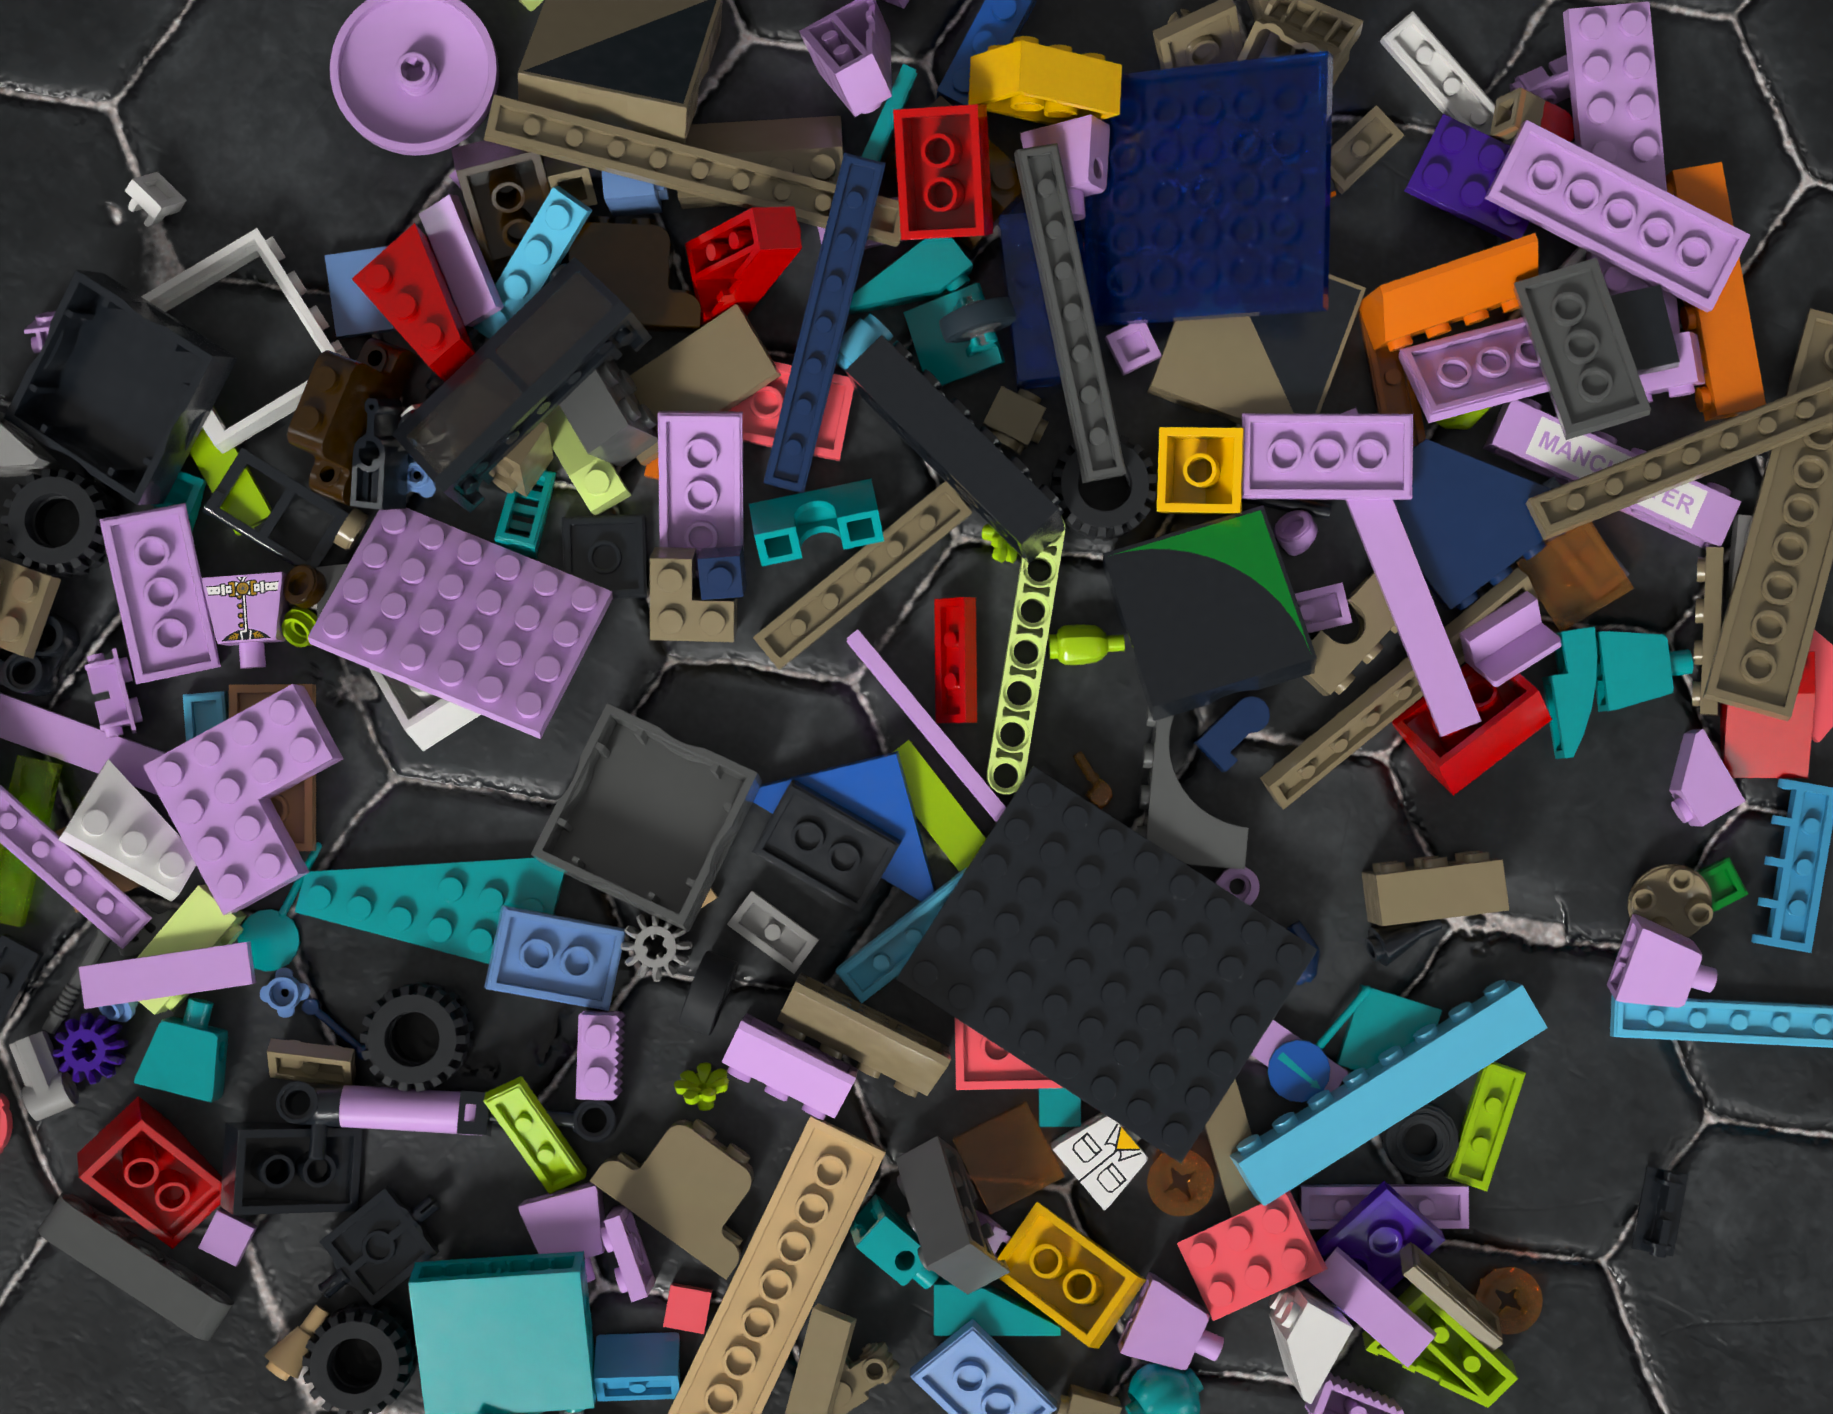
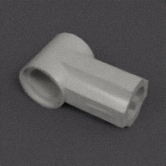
M41 1031L9 1044L25 1084L22 1089L25 1107L35 1121H40L79 1104L77 1086L68 1072L62 1073L59 1071L61 1065L58 1057L52 1055L54 1047L47 1031Z

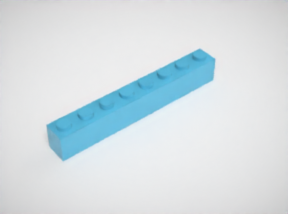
M1499 980L1489 985L1483 991L1485 996L1472 1004L1464 1002L1454 1007L1448 1013L1450 1018L1438 1024L1437 1027L1435 1024H1429L1416 1031L1413 1035L1415 1041L1402 1049L1400 1046L1387 1049L1378 1056L1379 1063L1367 1070L1359 1068L1352 1071L1343 1078V1085L1332 1092L1324 1090L1315 1094L1308 1100L1309 1106L1297 1114H1294V1112L1286 1113L1277 1118L1272 1123L1273 1129L1260 1137L1258 1134H1254L1242 1140L1236 1146L1238 1151L1231 1154L1230 1158L1254 1198L1263 1206H1266L1547 1029L1548 1027L1524 986L1510 980L1507 982Z

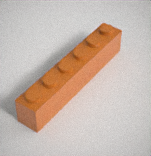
M1722 162L1677 169L1666 175L1668 193L1734 226ZM1739 258L1712 311L1705 312L1683 301L1684 306L1680 310L1683 329L1693 332L1698 336L1706 384L1698 385L1696 388L1695 401L1698 410L1703 412L1705 421L1734 417L1766 404Z

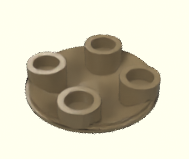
M1665 864L1650 869L1634 883L1629 893L1627 909L1630 920L1632 915L1636 914L1687 938L1695 934L1702 926L1707 925L1713 918V910L1711 908L1712 895L1707 882L1697 871L1684 865Z

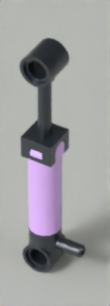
M295 1081L283 1086L276 1099V1109L284 1120L299 1125H311L308 1158L311 1160L325 1159L328 1126L491 1137L492 1123L499 1124L483 1101L486 1092L442 1090L416 1092V1089L402 1091L393 1087ZM306 1092L310 1097V1107L302 1115H297L292 1109V1099L296 1094ZM587 1100L578 1107H575V1111L545 1109L557 1127L573 1128V1132H576L583 1139L594 1143L604 1142L611 1138L618 1124L616 1112L609 1104L602 1100ZM594 1109L604 1111L607 1117L606 1126L597 1133L589 1132L584 1123L585 1116Z

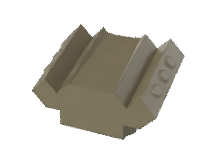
M1270 0L1261 19L1255 21L1225 85L1228 91L1222 102L1221 115L1303 148L1314 132L1316 120L1327 106L1329 95L1339 74L1349 61L1350 50L1361 35L1364 21L1316 0Z

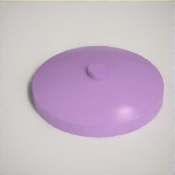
M367 0L347 18L335 39L330 59V80L340 110L350 124L364 138L378 147L394 153L414 156L428 155L456 146L474 133L482 124L491 109L493 96L497 93L499 63L494 43L486 27L474 11L460 0Z

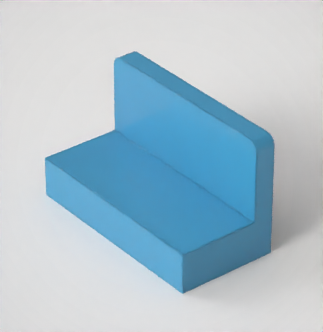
M679 1333L598 1335L596 1337L593 1374L597 1401L675 1399L682 1385L679 1369Z

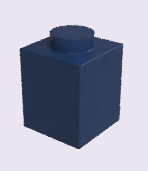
M743 545L702 548L697 558L701 600L744 597L747 581Z

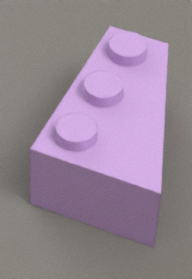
M854 0L799 31L819 74L855 117L861 113L866 114L875 111L881 106L883 101L892 97L890 31L876 0Z

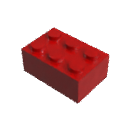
M973 104L893 110L901 240L993 234L987 105Z

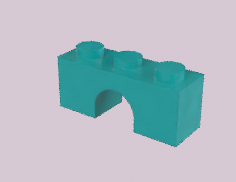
M872 479L749 504L754 537L762 567L801 559V546L808 537L817 533L827 532L839 536L842 540L843 550L884 541Z

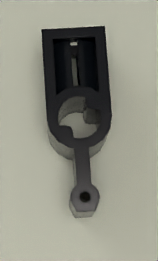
M367 398L364 405L367 413L366 435L357 440L353 449L350 506L378 510L406 509L409 454L392 435L398 428V415L402 411L401 400L393 398Z

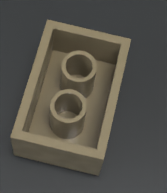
M1480 850L1455 853L1456 861L1449 862L1447 857H1439L1438 855L1413 858L1414 866L1408 867L1405 866V862L1372 863L1373 871L1362 872L1367 920L1377 925L1387 926L1509 911L1503 860L1490 858L1489 852H1480Z

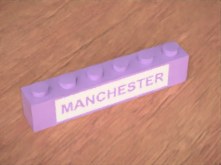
M1529 398L1503 403L1483 447L1487 451L1547 478L1554 476L1558 483L1562 485L1646 452L1638 448H1632L1631 451L1616 445L1617 439L1601 431L1566 440L1557 414L1554 417L1541 411V404ZM1694 480L1619 511L1706 550V547L1722 546L1741 501L1730 497L1731 491L1724 486L1711 482L1704 485Z

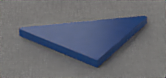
M898 751L761 784L753 803L772 814L790 782L795 779L898 838L902 842L881 878L921 902L936 891Z

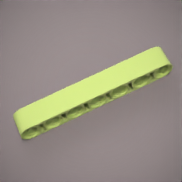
M1065 530L1034 559L1045 561L1049 565L1050 576L1047 580L1043 582L1033 580L1028 574L1027 567L1029 564L1021 558L986 771V780L989 787L1000 794L1016 792L1025 779ZM1034 600L1042 605L1044 615L1041 621L1030 623L1022 617L1021 606L1024 602ZM1028 641L1035 646L1037 657L1034 662L1023 664L1015 658L1014 648L1017 643ZM1014 682H1022L1030 690L1029 701L1024 705H1015L1008 699V687ZM1016 723L1022 728L1024 737L1018 746L1010 747L1002 742L1000 732L1005 724ZM1001 764L1012 765L1017 772L1016 782L1008 788L998 786L994 780V771Z

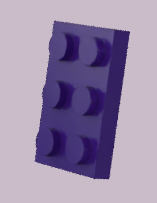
M1443 114L1404 192L1508 242L1521 238L1530 222L1485 199L1510 146Z
M1383 1181L1316 1242V1245L1324 1262L1339 1247L1389 1291L1404 1278L1400 1258V1250L1411 1242L1426 1255H1430L1445 1241V1238L1440 1229L1389 1184ZM1310 1278L1305 1279V1280H1306L1307 1282H1309L1314 1288H1316V1287L1309 1281Z

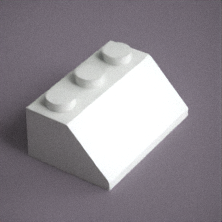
M1297 1283L1272 1294L1268 1305L1272 1308L1269 1316L1284 1370L1302 1399L1312 1404L1350 1336L1353 1327L1331 1301Z

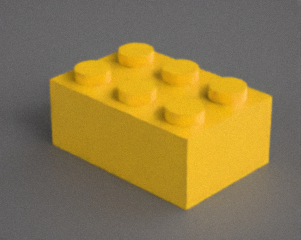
M1035 37L1013 38V43L991 45L988 47V51L971 56L968 105H987V111L1045 125H1053L1090 114L1100 120L1120 115L1122 65L1105 61V56L1102 54L1085 53L1081 55L1073 53L1072 47L1067 45L1045 46L1039 44V39Z

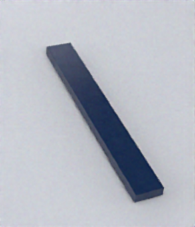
M848 153L843 155L763 482L765 484L804 493L886 163Z

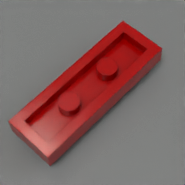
M976 597L934 599L936 723H977Z

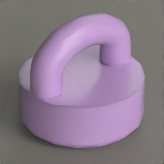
M1304 510L1286 513L1279 519L1274 528L1275 538L1280 546L1291 556L1300 555L1305 552L1314 542L1318 532L1314 519Z

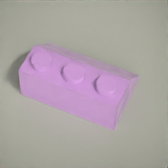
M747 1013L740 1022L722 1060V1063L729 1066L727 1073L747 1083L750 1082L751 1078H754L766 1084L764 1091L783 1101H787L790 1096L804 1103L803 1111L821 1120H824L826 1115L835 1119L856 1080L858 1071L856 1067L831 1057L821 1050Z

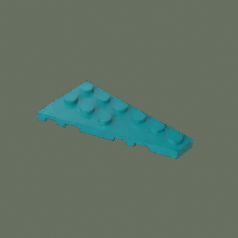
M536 858L309 871L310 873L304 875L295 912L489 964L502 905L555 915L565 874L539 862Z

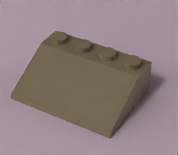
M802 972L797 978L777 1021L784 1024L782 1031L801 1041H804L806 1036L821 1043L819 1050L839 1060L842 1059L843 1055H846L858 1061L856 1066L858 1070L879 1079L882 1073L896 1080L894 1084L896 1089L915 1098L918 1092L928 1096L951 1061L949 1046L863 1003L861 1004V1002Z

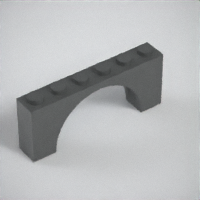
M1147 705L1146 726L1153 727L1151 743H1144L1142 768H1149L1148 785H1140L1138 808L1145 810L1144 826H1137L1136 832L1185 864L1245 870L1249 828L1232 825L1216 819L1198 807L1189 798L1175 775L1170 759L1169 735L1174 715L1153 721Z

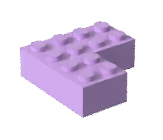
M291 684L146 763L143 767L222 914L227 915L237 913L310 873L270 799L343 760V757L305 687Z

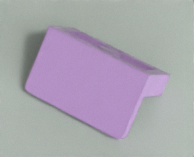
M1528 591L1459 633L1465 662L1494 687L1505 683L1562 646L1561 638L1542 623L1538 599Z

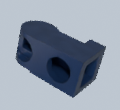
M1253 696L1241 698L1227 709L1193 743L1221 772H1226L1238 761L1230 752L1248 734L1259 732L1268 724L1270 718L1269 708L1260 698Z

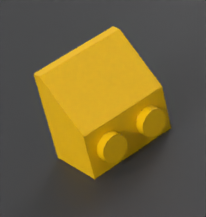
M1159 427L1157 512L1165 514L1241 513L1244 428Z

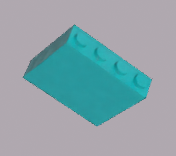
M584 1251L415 1262L408 1284L425 1414H479L481 1409L490 1414H541L545 1411L561 1410L576 1413L585 1409L595 1408L596 1391L593 1380L595 1350Z

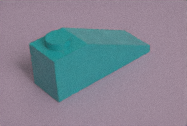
M952 237L924 239L853 294L848 314L854 315L940 298L947 291L953 293L969 284L971 279L968 275L972 273L973 264Z
M939 1277L934 1283V1336H951L971 1319H974L990 1336H1061L1060 1325L1041 1310L990 1284L967 1295L942 1277Z

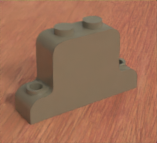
M696 1119L694 1123L689 1120H678L669 1127L645 1162L640 1164L628 1154L621 1152L619 1155L608 1157L602 1163L590 1182L727 1280L738 1264L742 1252L741 1242L743 1239L727 1227L725 1223L749 1191L754 1179L753 1168L748 1163L751 1157L744 1150L733 1143H730L728 1147L714 1138L717 1132L700 1119Z

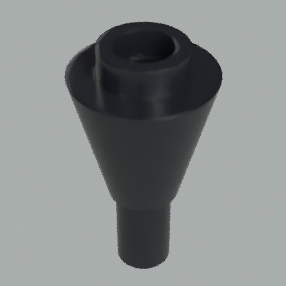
M1440 919L1371 927L1368 929V938L1365 939V946L1373 961H1379L1382 965L1388 966L1416 944L1420 938L1441 930L1442 924Z

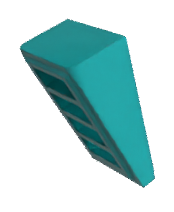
M545 470L537 481L536 485L543 486L542 492L531 490L527 497L516 491L512 494L507 493L494 538L495 544L526 557H537L556 480L555 472ZM517 498L538 502V507L516 503ZM513 515L534 519V522L530 524L512 519ZM509 531L529 535V538L510 534Z

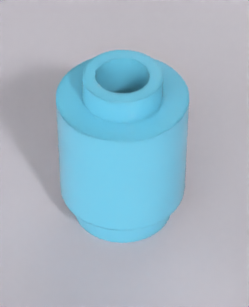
M869 314L864 320L859 318L843 335L836 364L846 372L845 370L881 335L890 341L893 338L892 333L872 314Z

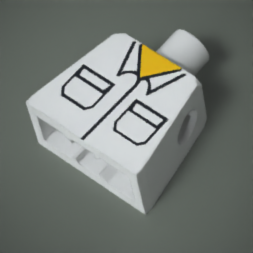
M1102 1112L1082 1123L1081 1127L1073 1128L1050 1143L1052 1150L1104 1211L1113 1203L1148 1160L1145 1152L1137 1144L1142 1138Z

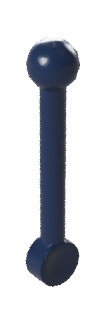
M306 999L302 1005L303 1011L307 1015H316L356 1050L358 1059L366 1061L362 1055V1051L366 1050L365 1044H360L321 1010V1004L318 999Z

